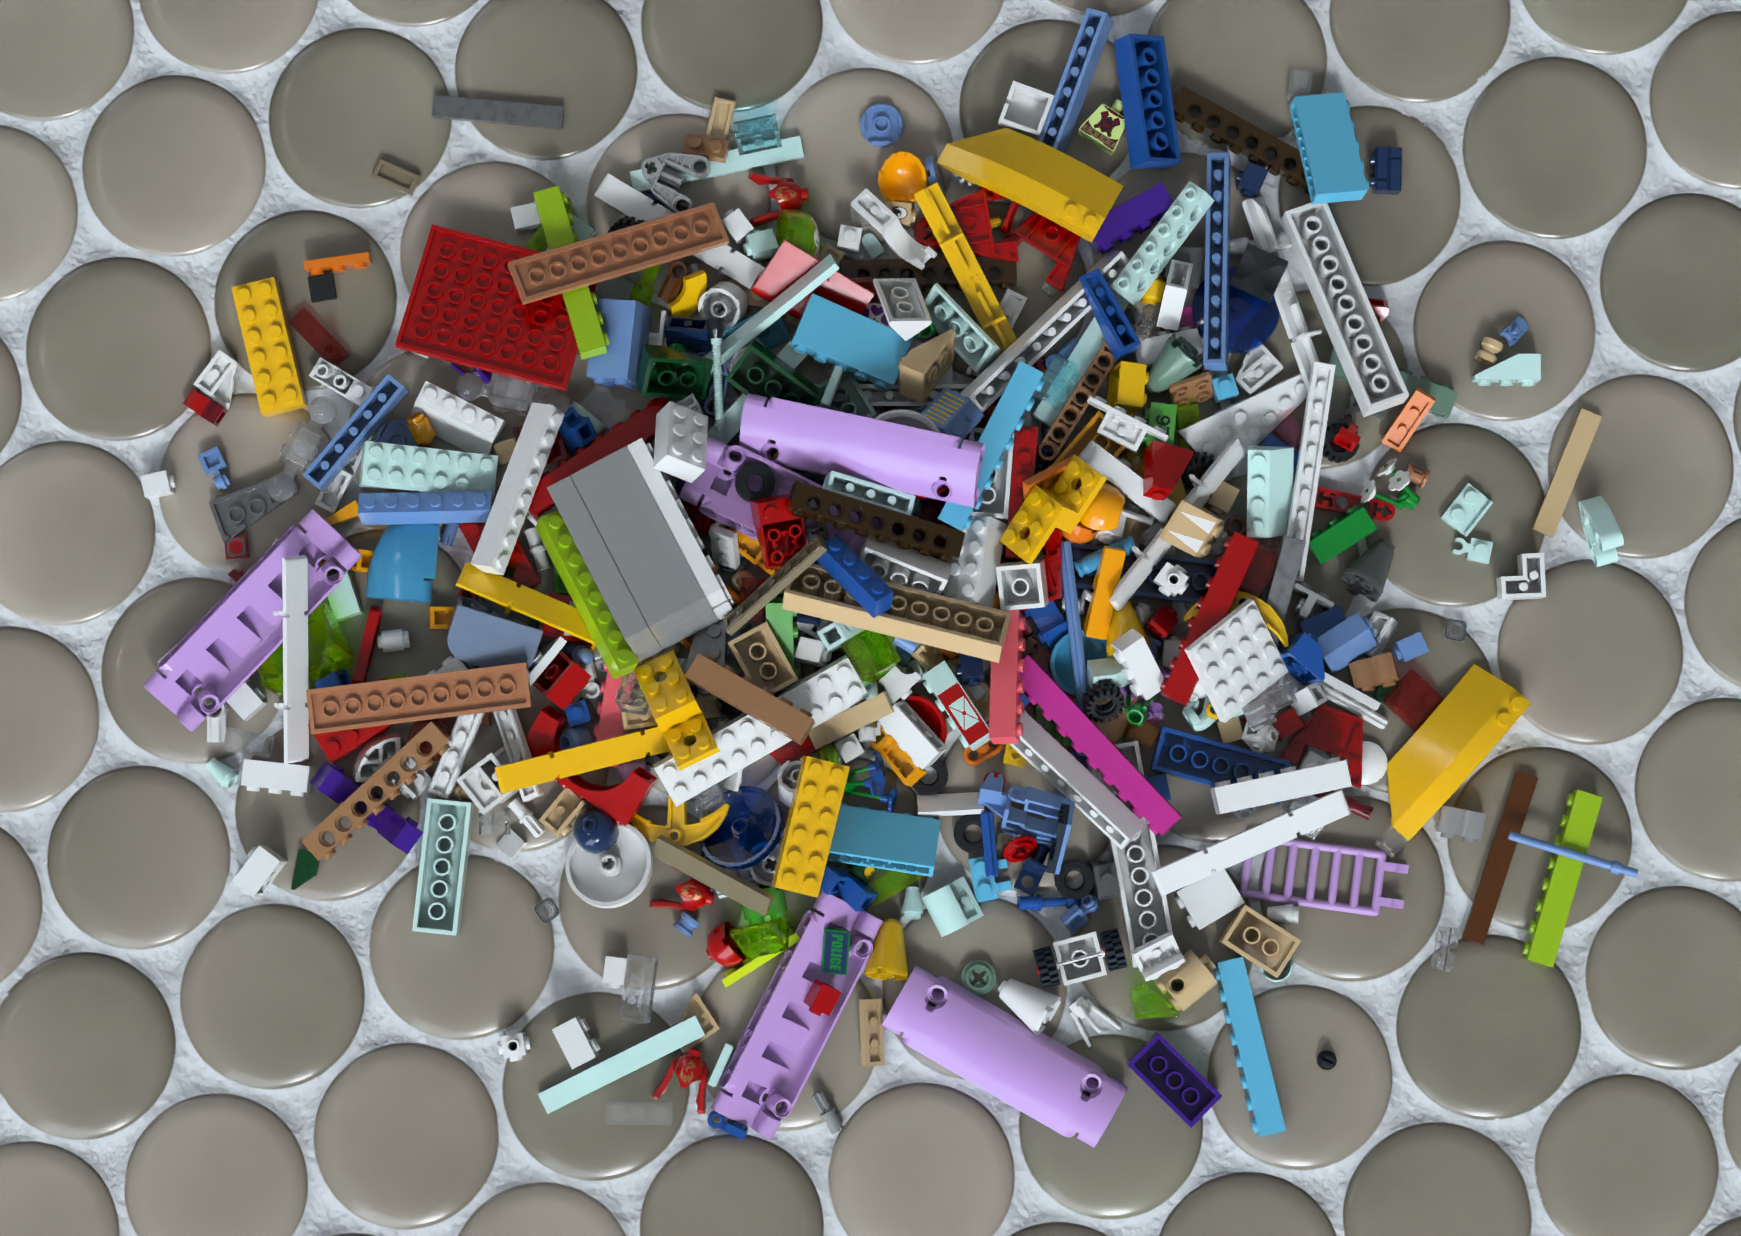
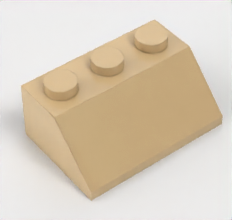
M767 621L727 642V647L742 674L754 680V685L760 689L765 686L776 694L798 681Z

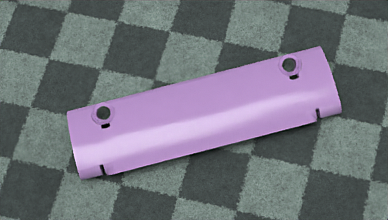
M750 393L745 398L742 411L740 446L780 466L826 475L832 470L904 493L973 508L977 506L980 494L977 484L985 451L984 443L966 439L962 443V437L775 397L769 399L768 397ZM770 440L776 441V444L770 443ZM774 448L779 452L776 460H773L770 456ZM941 477L947 478V481H943L940 479ZM943 485L949 487V494L946 497L940 494V489Z
M708 435L706 470L692 483L685 482L679 498L694 506L701 502L699 510L702 514L758 541L753 524L751 504L743 500L735 488V478L742 467L751 463H760L772 471L775 477V489L770 497L790 493L792 484L797 481L819 488L823 486L741 446H728L726 443ZM730 456H735L739 461H733ZM724 469L731 472V476L724 474ZM751 475L747 480V486L751 491L758 492L763 487V480L758 475ZM830 505L829 512L832 515L837 516V508L833 505ZM850 513L851 520L858 522L859 517L857 513ZM813 518L806 520L809 527H818V523L812 521ZM872 518V526L879 529V521ZM826 522L825 526L830 538L837 534L859 556L867 537L858 536L855 534V531L850 529L846 531L834 528V524ZM893 524L892 531L896 535H900L899 526ZM913 534L914 539L920 542L921 538Z
M314 509L299 522L304 528L303 530L297 525H292L161 660L158 668L164 674L156 670L143 684L191 732L208 715L216 712L283 643V617L285 616L273 615V611L283 610L282 557L307 556L308 611H304V614L308 616L341 583L344 574L362 557ZM324 559L326 562L320 567L318 563ZM330 569H337V574L334 577H327V572ZM201 687L202 690L196 694V689ZM208 697L214 698V701H213L212 704H210V705H204V704H203V701H204L206 698H208Z
M822 890L813 905L817 912L808 910L802 917L795 931L800 937L799 941L786 949L720 1079V1087L726 1091L719 1090L711 1106V1109L717 1113L751 1127L760 1135L773 1140L782 1122L781 1120L791 1113L873 951L872 940L875 939L883 923V920L866 911L856 912L843 899L835 895H826ZM824 928H845L850 931L847 975L821 972ZM862 942V947L857 950L858 944ZM815 978L835 987L841 992L830 1016L823 1013L818 1016L810 1012V1007L804 1003ZM767 1093L769 1095L766 1101L764 1102L762 1098L764 1094ZM782 1102L781 1106L776 1109V1105Z
M917 965L913 968L882 1023L883 1027L897 1035L901 1031L904 1032L901 1039L910 1048L1065 1137H1072L1077 1132L1076 1138L1093 1148L1110 1123L1128 1089L1124 1084L1111 1077H1107L1108 1075L1105 1074L1101 1066L1043 1033L1036 1035L1024 1022L950 979L943 976L934 977L933 974ZM936 988L942 989L943 992H939ZM929 1000H930L931 1002L935 1003L936 1006H935V1007L930 1006V1005L928 1004ZM1090 1077H1094V1078H1096L1098 1081H1094V1080H1092ZM1083 1090L1091 1093L1090 1097L1083 1094Z

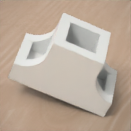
M895 666L879 682L885 688L891 705H893L899 698L904 701L912 693L910 688L921 677L917 672L904 674Z

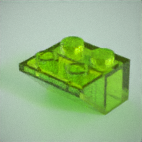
M864 630L840 644L864 687L885 676L901 661L885 634Z
M782 917L743 924L730 929V935L747 959L788 950L790 929Z

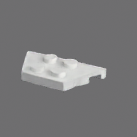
M561 636L542 647L540 651L537 649L534 661L528 668L530 687L567 643Z

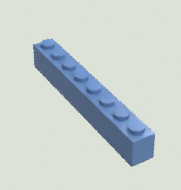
M1091 8L1086 9L1038 141L1063 153L1066 152L1113 24V20L1108 13Z

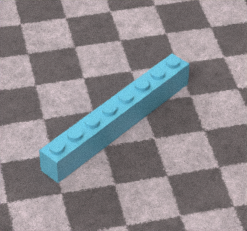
M1022 361L1019 362L978 442L985 444V451L977 488L980 489L978 503L975 507L977 510H979L984 500L981 497L984 489L989 490L994 481V478L991 477L994 470L999 471L1005 460L1002 458L1005 449L1009 451L1015 441L1012 438L1015 430L1020 431L1025 419L1022 416L1026 410L1030 412L1035 402V399L1032 398L1036 390L1040 392L1046 381L1043 379V372ZM946 502L938 517V521L959 531H963L964 528L968 530L974 519L971 517L974 508Z
M1239 956L1215 962L1214 977L1216 981L1220 980L1221 989L1218 990L1221 1003L1225 1002L1227 1011H1224L1226 1024L1231 1025L1232 1032L1229 1033L1232 1046L1236 1045L1238 1053L1234 1055L1237 1068L1241 1067L1243 1076H1240L1242 1088L1247 1089L1248 1098H1245L1248 1111L1252 1110L1254 1119L1250 1120L1254 1133L1257 1132L1260 1137L1286 1131L1244 958Z

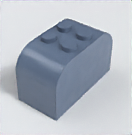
M459 595L449 623L447 643L449 650L456 658L467 662L466 664L473 668L527 662L529 668L534 661L543 634V623L514 611H510L506 615L504 614L506 610L504 608Z

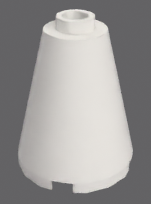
M1011 978L1008 981L1004 980L998 988L1000 992L999 998L1036 1035L1044 1031L1046 1027L1043 1024H1046L1048 1020H1052L1061 1003L1060 996Z

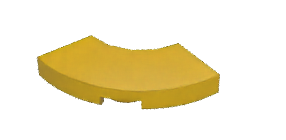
M704 270L683 277L681 293L674 301L668 304L671 316L690 317L698 309L699 300L707 288V277Z

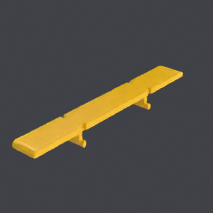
M936 182L915 193L914 196L983 331L1001 349L999 357L1017 338Z
M465 562L456 586L507 607L504 612L506 615L512 609L592 643L590 649L595 651L596 645L577 608L524 585L518 588L516 587L517 582L498 574L483 572L470 562ZM653 656L643 660L642 662L638 660L639 664L643 665L651 661Z
M657 726L645 729L644 733L643 729H638L637 732L553 753L550 751L545 755L494 768L500 792L506 793L553 781L555 778H558V775L559 779L645 758L649 754L653 756L669 752L670 749L661 729ZM692 738L688 740L686 745L692 743L696 739Z

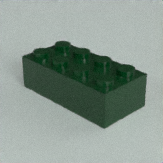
M756 340L750 344L725 378V380L745 395L750 393L768 397L769 399L775 397L816 406L825 393Z

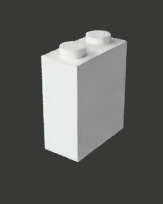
M1213 869L1211 870L1212 875L1175 891L1177 896L1174 899L1180 909L1185 908L1188 916H1186V919L1192 928L1196 927L1197 930H1201L1245 903L1225 869L1217 873Z

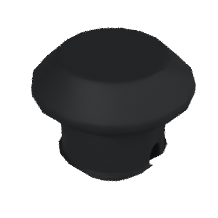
M1322 1051L1317 1056V1064L1323 1070H1331L1336 1065V1056L1331 1051Z

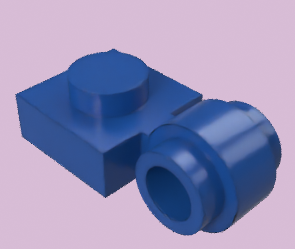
M712 1111L708 1115L707 1121L710 1127L722 1129L724 1132L744 1140L748 1130L744 1129V1124L735 1120L732 1123L725 1121V1116L716 1111ZM713 1116H719L720 1122L714 1123L712 1120Z

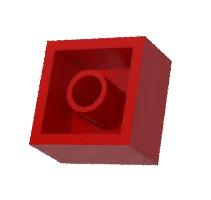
M560 650L532 685L564 711L573 702L574 697L579 691L586 687L592 676Z

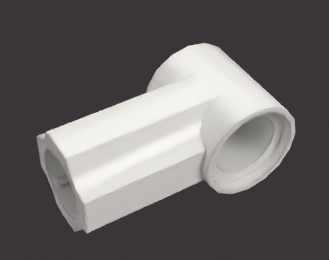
M214 699L208 701L206 705L212 704ZM226 702L221 706L220 714L214 715L211 713L207 716V742H227V714L229 708Z

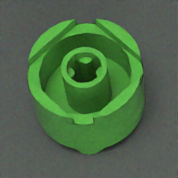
M775 887L761 888L774 896L768 913L770 918L786 916L785 911H788L784 889L777 888L776 890ZM742 905L744 918L749 923L765 921L764 916Z

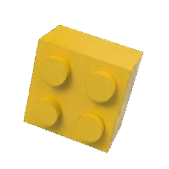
M1120 361L1109 372L1106 404L1113 408L1116 405L1127 411L1126 414L1129 416L1142 409L1147 401V394L1144 393L1145 385H1147L1149 373L1146 372L1147 365Z

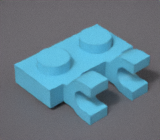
M984 856L968 859L977 903L998 899L997 892L1012 889L1011 880L995 883L994 877H986ZM1006 859L998 860V869L1008 868Z

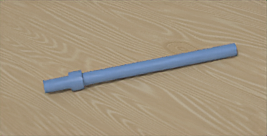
M1513 831L1508 833L1507 839L1608 869L1613 874L1618 875L1621 873L1634 878L1638 874V869L1622 865L1620 861L1605 860Z

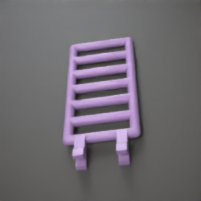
M1298 838L1281 844L1290 846L1283 894L1270 893L1276 847L1266 852L1261 891L1248 890L1252 857L1244 860L1242 864L1239 893L1242 898L1377 916L1380 906L1403 909L1404 900L1381 896L1385 871L1408 874L1409 865L1386 862L1387 854L1383 850ZM1298 848L1311 849L1305 897L1292 896ZM1320 851L1333 852L1327 901L1314 899ZM1342 854L1355 855L1349 904L1336 902ZM1364 857L1377 858L1371 907L1358 905Z

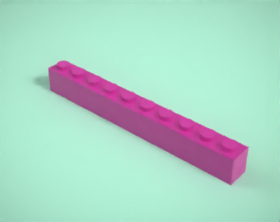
M1027 655L1024 658L1025 672H1022L1025 691L1028 693L1026 698L1033 705L1037 703L1043 709L1041 714L1049 722L1053 720L1058 725L1056 730L1064 738L1068 736L1073 741L1071 746L1079 754L1083 752L1088 757L1086 762L1094 770L1098 768L1103 773L1102 779L1109 786L1113 784L1119 790L1116 793L1124 802L1129 800L1134 806L1132 811L1140 819L1144 816L1149 822L1148 828L1155 835L1158 833L1164 835L1183 816L1032 656Z

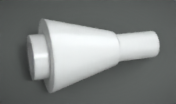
M1139 602L1138 605L1133 604V607L1142 627H1144L1154 611L1150 610V605Z

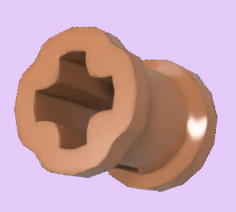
M1409 463L1405 471L1410 473V482L1419 485V488L1423 489L1430 471H1423Z

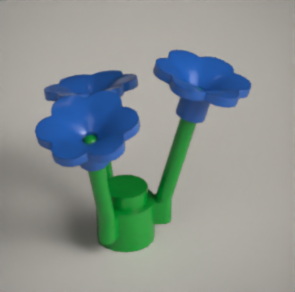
M874 752V762L868 763L865 767L849 770L844 792L845 795L880 799V802L888 803V812H894L898 787H892L890 794L883 793V787L886 783L884 778L886 776L885 765L881 754ZM868 770L870 772V778L857 781L856 777L853 776ZM865 785V787L870 788L871 793L853 789H856L857 786Z

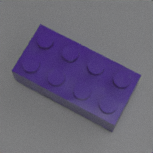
M1163 183L1157 184L1109 211L1092 243L1088 241L1095 255L1100 252L1102 255L1108 253L1116 243L1124 244L1132 239L1134 233L1139 231L1142 234L1148 231L1154 222L1161 220L1173 204Z
M1155 1032L1125 1063L1190 1128L1222 1097L1158 1032Z

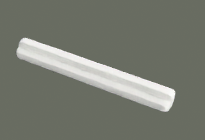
M1318 682L1327 699L1380 729L1386 727L1388 723L1386 717L1325 683Z

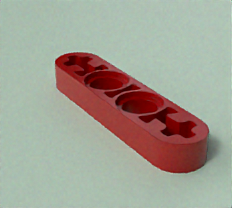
M1317 488L1316 495L1321 492L1325 498H1330V494L1334 496L1331 500L1332 507L1328 506L1329 501L1325 500L1319 504L1318 499L1315 500V507L1346 514L1345 511L1351 506L1357 505L1361 501L1362 496L1326 488ZM1338 497H1345L1347 499L1348 505L1346 508L1340 509L1336 506V499ZM1377 499L1366 501L1369 505L1367 513L1372 520L1387 522L1394 517L1395 508L1391 503ZM1373 503L1377 504L1376 509H1382L1386 506L1390 514H1387L1384 518L1381 512L1375 511L1374 516H1372Z
M375 605L370 607L352 684L365 683L367 680L382 620L383 607Z

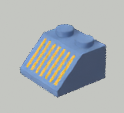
M947 387L920 413L933 421L941 433L962 437V440L985 416L969 398Z

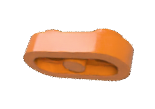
M989 741L974 750L978 753L976 759L970 758L969 754L973 750L967 747L963 751V759L968 765H979L1001 752L1004 744H997L995 748H991L988 744Z

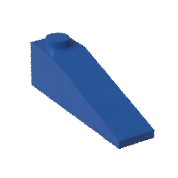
M1098 268L1080 276L1079 280L1105 342L1115 360L1118 361L1135 353L1141 342L1100 269Z

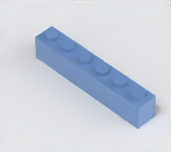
M387 374L302 475L324 492L360 450L363 443L371 437L409 391Z
M492 490L359 493L358 515L362 525L485 523L495 500Z

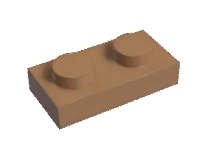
M687 134L682 153L706 157L708 161L726 163L730 140Z

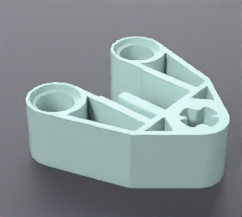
M1601 495L1579 501L1578 506L1582 527L1594 566L1600 567L1618 562L1616 547L1623 546L1624 539L1609 505Z

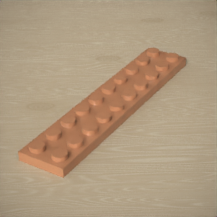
M712 202L508 262V268L522 304L525 305L727 245L730 240L715 203Z
M527 662L306 690L311 734L533 707Z

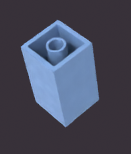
M596 298L598 304L594 305L596 313L601 312L604 324L600 325L602 333H607L610 345H606L607 353L588 358L586 377L593 379L594 383L602 384V387L615 388V385H620L625 389H635L644 344L648 345L652 308L636 300Z

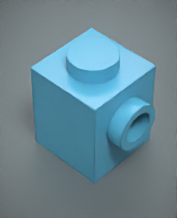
M1221 372L1213 375L1212 389L1216 404L1236 398L1239 395L1232 373L1227 375L1226 372Z

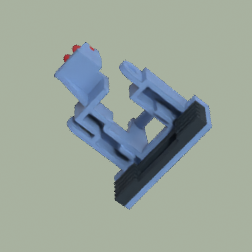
M995 771L987 773L980 788L978 804H983L1003 818L1001 830L1005 834L1016 835L1017 837H1020L1022 834L1026 836L1032 835L1037 843L1049 845L1050 851L1046 872L1059 875L1072 825L1075 802L1066 798L1056 788H1054L1052 794L1029 786L1027 788L1012 786L1009 792L1005 793L1003 792L1006 783L1005 777ZM1011 800L1025 804L1024 811L1010 807ZM1026 811L1045 816L1046 819L1042 820L1029 816Z

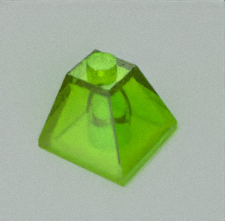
M1148 985L1135 986V990H1130L1132 1018L1180 1017L1179 1011L1157 992L1148 989Z

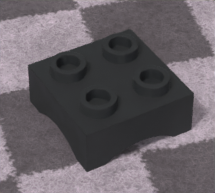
M1248 243L1230 281V286L1270 303L1287 268L1288 261Z

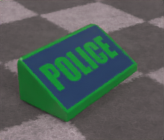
M824 928L821 961L822 973L847 975L850 931L847 929Z

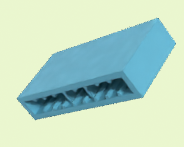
M1345 93L1295 96L1289 106L1311 203L1322 204L1362 200L1369 189V182L1364 176V161L1359 155V141L1355 139L1354 121L1350 118V104L1346 100Z
M812 293L806 303L789 346L793 347V350L797 353H807L814 356L813 359L820 363L827 362L834 365V368L835 365L843 368V372L847 371L854 374V377L860 381L868 380L874 383V386L878 389L890 390L894 386L900 371L898 369L899 361L903 356H906L913 338L905 341L894 329Z
M841 803L827 861L933 877L941 820L933 817H918L910 813L898 814L888 812V810H872L865 806L853 807Z

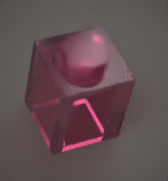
M1291 415L1273 433L1280 441L1299 451L1302 426Z

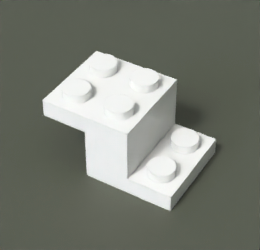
M505 746L494 754L491 752L456 779L483 815L499 803H504L519 791L518 789L506 793L500 792L494 767L510 763Z

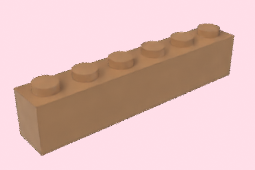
M699 653L697 654L685 674V678L688 681L802 746L815 724L814 719L811 718L812 713L803 708L800 711L792 707L793 703L784 697L781 699L773 696L774 692L765 686L760 689L754 685V680L745 675L742 678L735 674L736 670L726 664L723 667L716 663L717 659L707 653L704 656Z

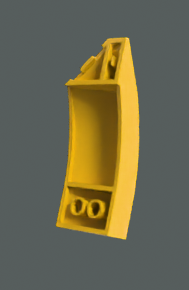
M1009 128L947 143L936 162L938 165L970 183L977 184L1006 197L1091 243L1123 188V185L1071 156Z
M1473 664L1432 714L1387 763L1386 774L1389 785L1387 788L1392 815L1391 827L1409 841L1477 768L1531 702L1515 688Z

